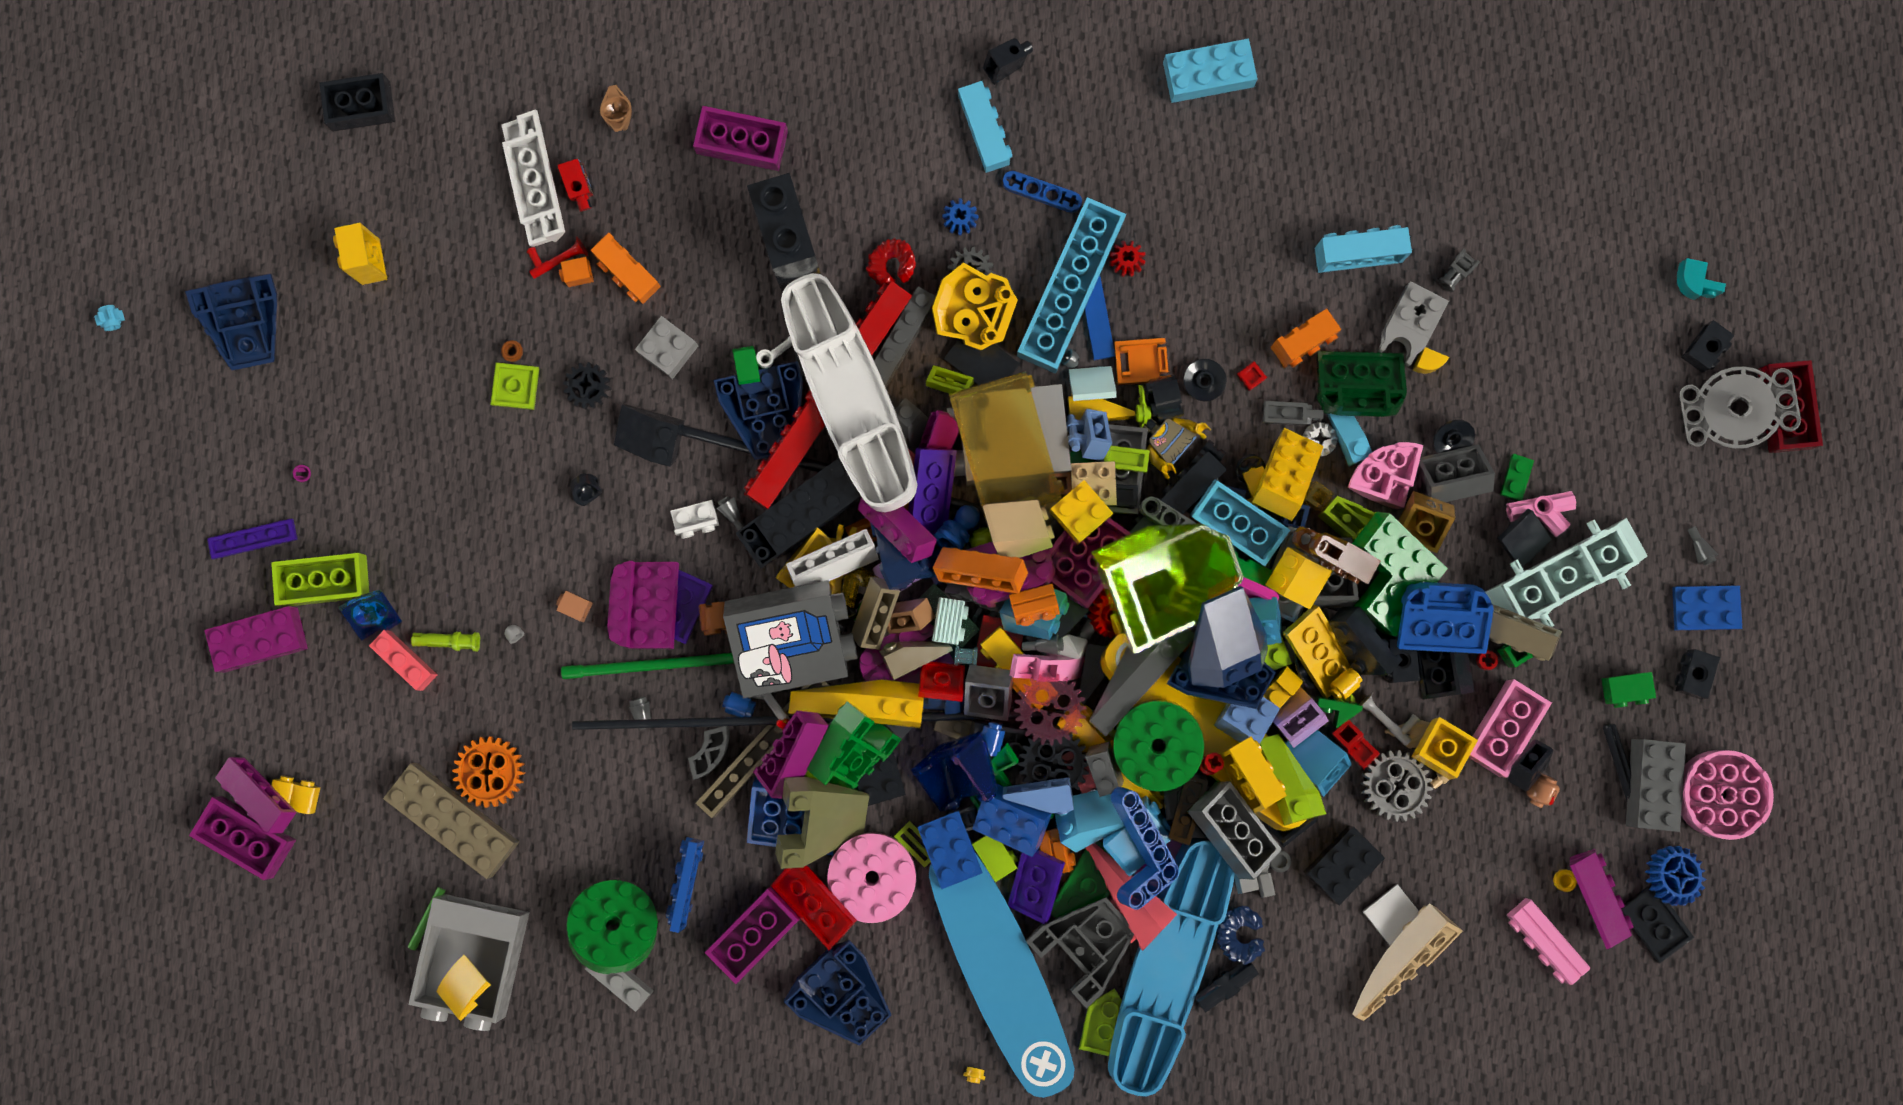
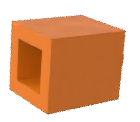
M586 257L561 262L562 269L559 270L561 281L565 282L568 287L594 282L590 261Z

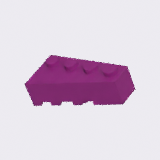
M797 710L784 727L781 739L774 741V748L771 753H766L762 758L763 764L761 767H756L753 771L771 798L783 799L785 778L804 777L808 771L807 768L829 726L819 713Z

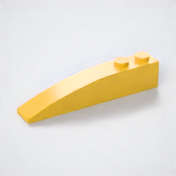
M874 680L791 691L788 714H794L798 710L819 713L822 718L834 719L839 708L848 701L872 719L874 723L920 728L924 697H918L919 684Z

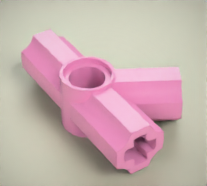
M1572 491L1540 496L1538 498L1507 503L1506 513L1510 522H1514L1527 509L1533 510L1544 526L1554 537H1557L1571 525L1560 512L1575 510L1576 499ZM1539 501L1545 506L1543 512L1537 507Z

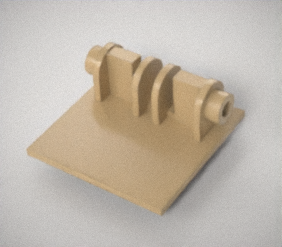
M1115 461L1071 463L1072 490L1085 480L1106 505H1117Z

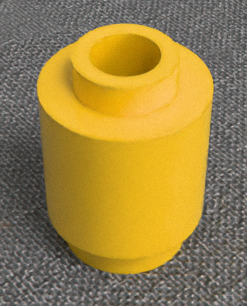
M1352 668L1348 671L1344 670L1329 685L1331 695L1337 700H1346L1360 687L1362 682L1361 676Z

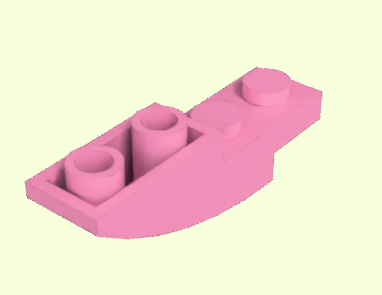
M1047 653L1046 656L1013 654L1010 676L1013 678H1029L1042 682L1078 679L1082 674L1085 656L1077 660Z

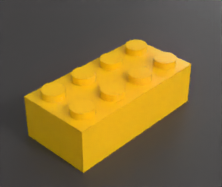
M1284 428L1274 444L1252 503L1292 521L1303 504L1324 446Z

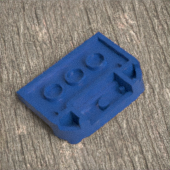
M1420 582L1407 586L1401 599L1403 608L1397 641L1398 649L1487 653L1494 608L1490 598L1482 588L1470 584Z
M686 837V840L681 842L680 853H682V860L677 862L675 875H677V883L672 885L670 896L673 897L672 906L668 905L666 912L668 925H671L670 931L679 933L687 925L688 914L692 909L690 902L698 864L702 861L703 857L702 848L704 840Z

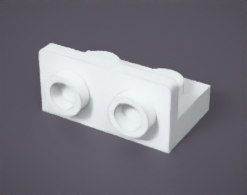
M713 500L671 511L675 535L681 536L682 539L694 536L696 531L702 530V533L714 531L715 526H719Z

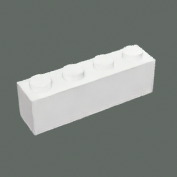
M864 529L791 561L786 566L795 587L826 580L831 581L879 558L867 529Z

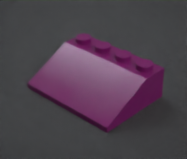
M1110 518L1078 545L1064 530L1053 544V547L1050 548L1055 567V576H1053L1050 584H1053L1054 589L1066 593L1067 598L1088 609L1139 543L1140 539Z

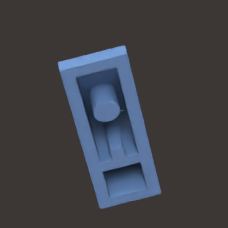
M1069 777L1003 787V799L1060 815L1074 810Z

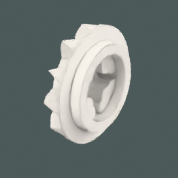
M1321 422L1311 424L1304 431L1303 437L1312 440L1319 435V432L1322 433V437L1329 439L1322 442L1324 447L1320 456L1330 454L1335 449L1338 439L1335 429L1329 426V424Z

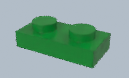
M1516 454L1511 455L1500 492L1501 496L1516 501L1523 500L1534 460Z

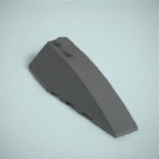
M1157 612L1128 644L1089 722L1106 737L1191 643L1195 635L1180 621Z

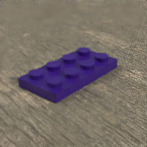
M916 448L914 472L917 489L916 494L909 502L908 512L934 536L938 528L949 517L957 450Z

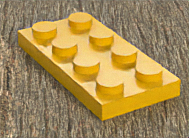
M1313 605L1311 609H1308L1290 625L1283 634L1320 694L1328 698L1331 696L1329 685L1344 670L1348 671L1351 667L1319 606Z

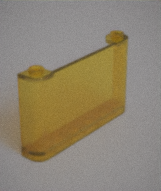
M1026 371L949 394L984 516L983 506L987 504L1038 500L1040 506L1061 500V493L1065 492L1062 481H1057L1032 396L1031 388H1034L1035 385L1032 375H1027Z

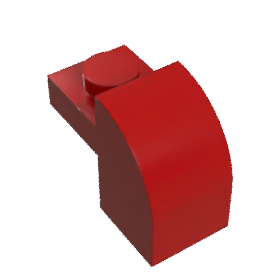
M1350 720L1342 724L1332 734L1337 745L1363 769L1368 767L1380 755L1364 738V734Z

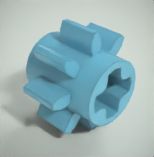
M114 305L100 307L98 309L99 312H97L98 315L94 316L97 326H101L105 331L119 329L121 321L125 320L122 310H118Z

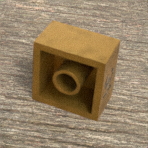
M1413 491L1398 521L1429 551L1437 553L1455 520L1454 505Z

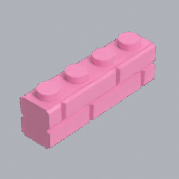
M1525 898L1507 914V917L1510 919L1509 925L1517 933L1520 931L1525 936L1523 941L1532 950L1535 948L1540 953L1538 956L1539 960L1545 966L1550 965L1555 972L1552 974L1561 984L1565 982L1566 984L1573 985L1590 970L1589 965L1531 899Z

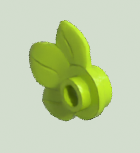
M1139 385L1140 397L1138 399L1140 405H1136V420L1139 422L1140 428H1143L1144 424H1147V420L1151 419V408L1145 403L1146 396L1143 386Z

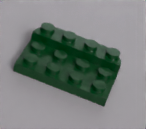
M1317 352L1319 389L1317 399L1324 413L1339 416L1387 417L1398 414L1407 395L1403 353Z

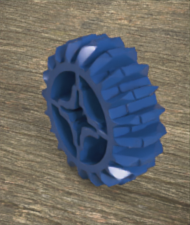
M1666 846L1665 848L1658 849L1657 854L1651 855L1653 861L1646 863L1650 870H1646L1645 873L1650 874V878L1646 882L1652 884L1649 890L1656 891L1654 897L1661 898L1663 903H1669L1672 906H1684L1687 903L1694 902L1695 898L1701 896L1699 890L1705 889L1701 882L1707 879L1702 877V873L1706 870L1700 869L1702 861L1696 860L1697 854L1690 853V849L1680 846Z

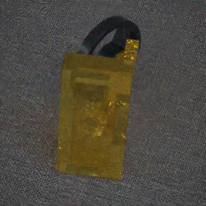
M864 567L844 574L845 580L842 592L844 593L847 610L852 613L845 620H853L858 615L859 610L856 612V609L864 597L863 594L857 593L859 586L867 587L870 577L879 578Z

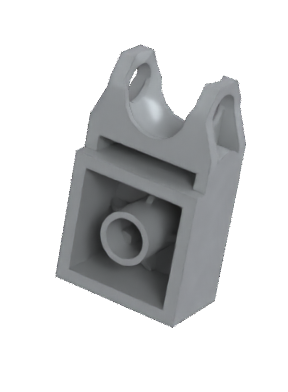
M1410 281L1405 286L1382 331L1378 352L1382 353L1385 351L1388 344L1393 341L1401 342L1407 351L1404 365L1409 367L1416 355L1426 347L1449 301ZM1415 309L1420 311L1421 314L1419 316L1415 314Z

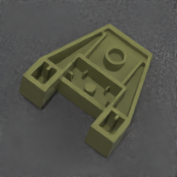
M787 777L784 779L782 798L787 810L805 812L802 834L777 835L775 855L781 869L803 868L839 848L851 838L864 834L869 801L868 793L831 783L824 785L821 781L809 777Z

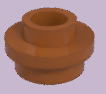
M510 340L503 344L501 354L505 360L516 362L522 357L523 348L517 341ZM511 348L516 349V353L514 355L509 354V350Z

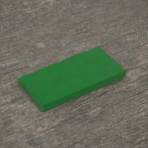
M1100 841L1095 842V844H1097V845H1098L1102 850H1104L1110 857H1112V856L1107 852V850L1103 847V843H1102V842H1100ZM1086 849L1055 897L1051 915L1055 918L1105 897L1108 898L1110 895L1103 876L1097 870L1091 854Z

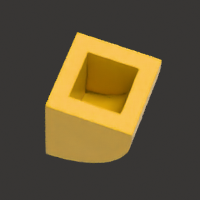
M1425 347L1419 353L1413 371L1423 374L1434 372L1443 366L1449 357Z

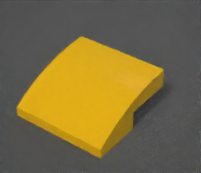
M463 955L447 972L436 992L461 1021L478 1005L475 1000L491 984L466 955Z

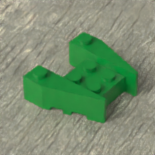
M847 701L845 705L839 708L807 770L824 785L830 782L831 784L854 790L858 786L857 783L865 773L870 775L874 771L873 766L879 760L884 762L902 739L884 724L874 723L866 714Z

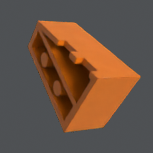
M610 233L591 249V252L599 261L597 265L605 273L609 270L614 275L611 279L620 288L624 285L629 290L626 294L635 303L639 300L644 304L661 287L656 279Z
M1325 309L1307 320L1306 323L1292 329L1286 336L1279 337L1273 343L1271 349L1284 368L1289 365L1293 368L1303 361L1301 357L1307 353L1309 356H1312L1320 350L1319 346L1324 342L1328 345L1338 338L1336 334L1342 329L1328 309Z

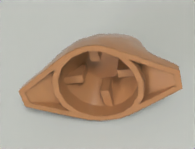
M617 85L608 87L600 106V114L603 120L614 132L627 130L632 115L631 103Z

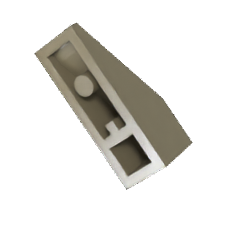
M907 641L888 643L879 653L889 675L895 680L953 650L949 644Z

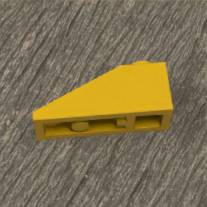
M1072 396L1067 398L1068 414L1075 415L1077 420H1081L1086 409L1107 412L1108 421L1134 419L1135 411L1104 399L1073 401Z

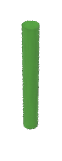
M437 887L408 945L409 949L416 951L426 930L432 900L434 897L443 895L446 890Z

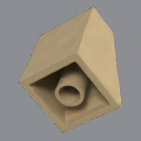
M1038 500L987 504L983 506L992 541L998 555L1021 558L1053 547L1051 539L1055 538L1051 525L1047 526L1045 522L1049 517L1046 508H1041Z

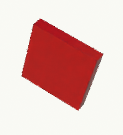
M929 662L921 666L918 697L962 702L965 665Z

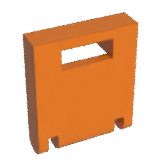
M1165 338L1115 341L1117 385L1148 383L1150 379L1163 377L1160 374L1168 373L1167 348H1157V344L1162 345L1166 343ZM1120 353H1128L1129 372H1121Z

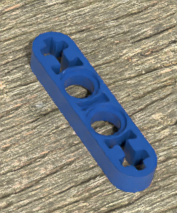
M1009 171L1003 177V186L1009 192L1070 213L1077 212L1081 207L1082 198L1074 191L1016 171ZM1015 177L1018 183H1022V179L1026 180L1023 184V190H1019L1020 185L1016 183L1013 186H1009L1007 179ZM1028 184H1036L1038 191L1034 194L1028 193L1026 190ZM1050 190L1058 193V198L1054 201H1050L1046 197L1047 192ZM1062 193L1066 194L1064 199L1071 200L1072 197L1075 198V202L1078 205L1074 204L1073 207H1070L1069 202L1063 200V204H1060Z

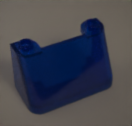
M981 732L940 744L911 769L940 812L946 810L954 811L961 805L960 801L963 798L977 795V799L980 802H989L997 795L995 792L998 788L987 740Z

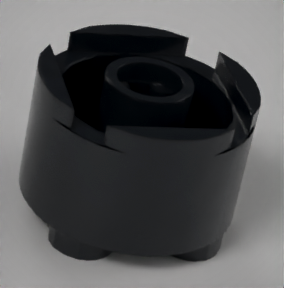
M1175 374L1150 379L1146 383L1148 400L1153 399V403H1151L1153 420L1158 419V422L1184 416V410L1181 409L1180 405L1182 400L1177 380H1175Z

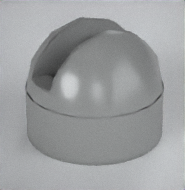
M510 625L505 629V637L510 644L516 643L524 636V632L519 626Z

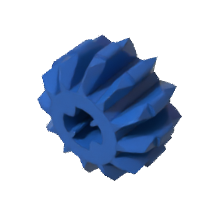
M959 198V204L952 200L950 201L951 207L945 206L944 210L946 213L942 214V219L947 220L944 223L945 228L951 226L950 233H954L958 229V235L961 236L963 229L969 234V227H976L974 221L978 220V215L974 214L977 208L975 206L970 207L971 202L969 200L964 205L962 198ZM957 214L964 215V220L957 218Z

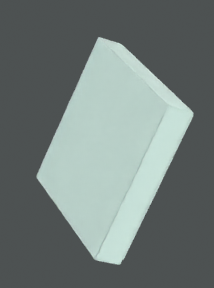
M1111 366L1069 369L1073 401L1116 398V387Z

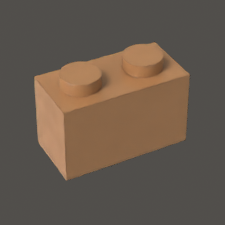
M928 599L896 602L887 627L888 633L922 630L935 618Z

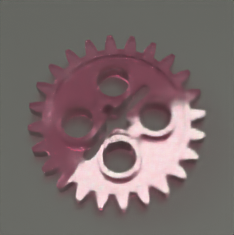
M1047 673L1046 679H1043L1041 674H1039L1037 682L1030 678L1032 685L1029 687L1023 684L1026 690L1025 693L1018 691L1022 698L1021 700L1014 701L1020 705V708L1014 709V712L1020 713V716L1015 718V720L1023 722L1019 729L1027 728L1026 737L1031 733L1034 734L1032 738L1034 742L1038 737L1041 738V745H1044L1046 739L1049 740L1051 746H1053L1054 739H1057L1059 744H1062V737L1070 740V732L1078 734L1075 726H1083L1078 721L1079 718H1086V716L1080 714L1081 710L1087 709V707L1080 705V702L1084 701L1085 698H1078L1077 696L1081 689L1073 690L1075 682L1068 685V677L1060 681L1059 674H1056L1054 679L1051 678L1050 673ZM1040 689L1046 690L1048 694L1044 702L1037 701L1035 697L1036 692ZM1062 694H1066L1069 697V704L1065 707H1060L1057 703L1058 697ZM1031 703L1049 706L1050 703H1053L1054 708L1069 711L1070 714L1064 715L1051 712L1050 715H1047L1046 710L1033 708ZM1035 711H1039L1043 715L1042 721L1038 724L1032 723L1030 719L1031 714ZM1057 716L1063 717L1065 721L1064 726L1060 729L1054 728L1052 724L1053 719Z

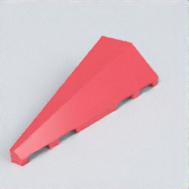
M1093 843L1087 846L1086 850L1091 854L1097 870L1100 871L1105 880V885L1120 912L1126 918L1129 929L1134 933L1139 942V947L1143 951L1177 914L1157 896L1138 910L1121 904L1117 898L1118 890L1133 876H1128L1112 857L1097 844Z

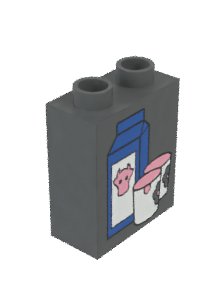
M829 580L729 600L724 603L723 618L743 698L848 677L847 661L857 659V652L853 634L841 635L838 621L848 619L844 593L832 595Z

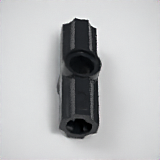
M1242 962L1238 963L1231 970L1222 972V976L1219 978L1216 976L1210 985L1196 994L1195 999L1205 1013L1221 1001L1235 996L1243 985L1259 975L1252 963L1246 965L1242 964Z

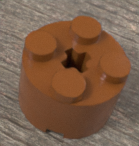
M725 602L699 605L701 631H704V636L717 635L721 633V630H725V634H727L723 618Z

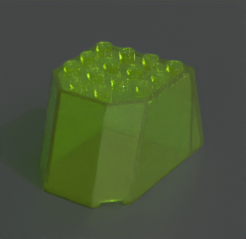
M1204 524L1147 526L1091 552L1120 634L1133 654L1196 625L1202 602L1237 588L1244 578L1230 536L1209 528Z

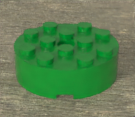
M1168 700L1146 701L1133 707L1120 721L1114 736V755L1122 773L1135 785L1150 791L1172 790L1188 782L1197 772L1204 754L1202 730L1195 717L1183 706ZM1162 739L1166 746L1161 751L1155 750L1152 745L1153 741Z
M608 880L588 887L573 902L567 918L568 941L574 956L582 965L601 974L624 973L634 969L648 957L656 942L658 925L656 909L649 896L642 889L629 882ZM617 925L618 929L610 931L607 929V926Z

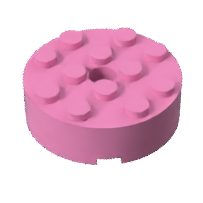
M1712 750L1698 754L1684 765L1681 816L1691 828L1709 837L1728 840L1747 837L1753 834L1762 823H1765L1771 813L1774 797L1773 787L1768 774L1755 762L1756 760L1741 752ZM1724 790L1726 791L1725 799L1721 796Z
M864 833L846 841L834 854L828 869V888L857 921L865 923L883 922L899 914L909 903L916 885L915 864L909 851L897 839L882 833ZM869 871H875L879 877L878 881L874 883L869 882L866 874Z

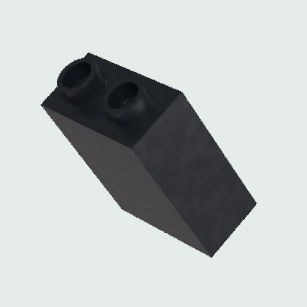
M790 172L747 185L771 266L782 293L789 283L804 275L811 273L821 274Z

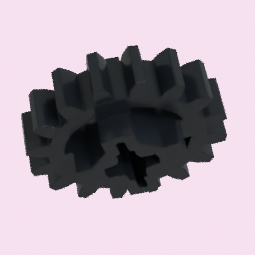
M590 362L587 363L586 367L579 363V369L577 370L571 367L573 373H566L569 381L563 382L568 387L564 390V393L570 394L567 399L570 402L575 400L574 405L576 407L582 404V408L587 410L588 405L595 409V403L597 402L602 405L601 399L609 397L605 392L611 390V387L606 385V383L610 382L608 377H604L607 374L606 371H600V366L597 364L592 368ZM593 373L599 377L601 383L594 381ZM588 381L591 387H587V390H585L583 385H587ZM574 389L580 391L581 398L576 396Z

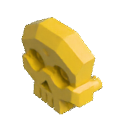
M962 263L944 277L940 282L931 308L937 335L963 339L964 345L978 350H983L992 344L1003 341L1018 301L1011 290L1007 278L993 273L985 275L965 263ZM975 287L980 288L981 292L979 295L973 293ZM995 307L989 320L983 310ZM963 318L969 319L970 323L968 326L962 324Z

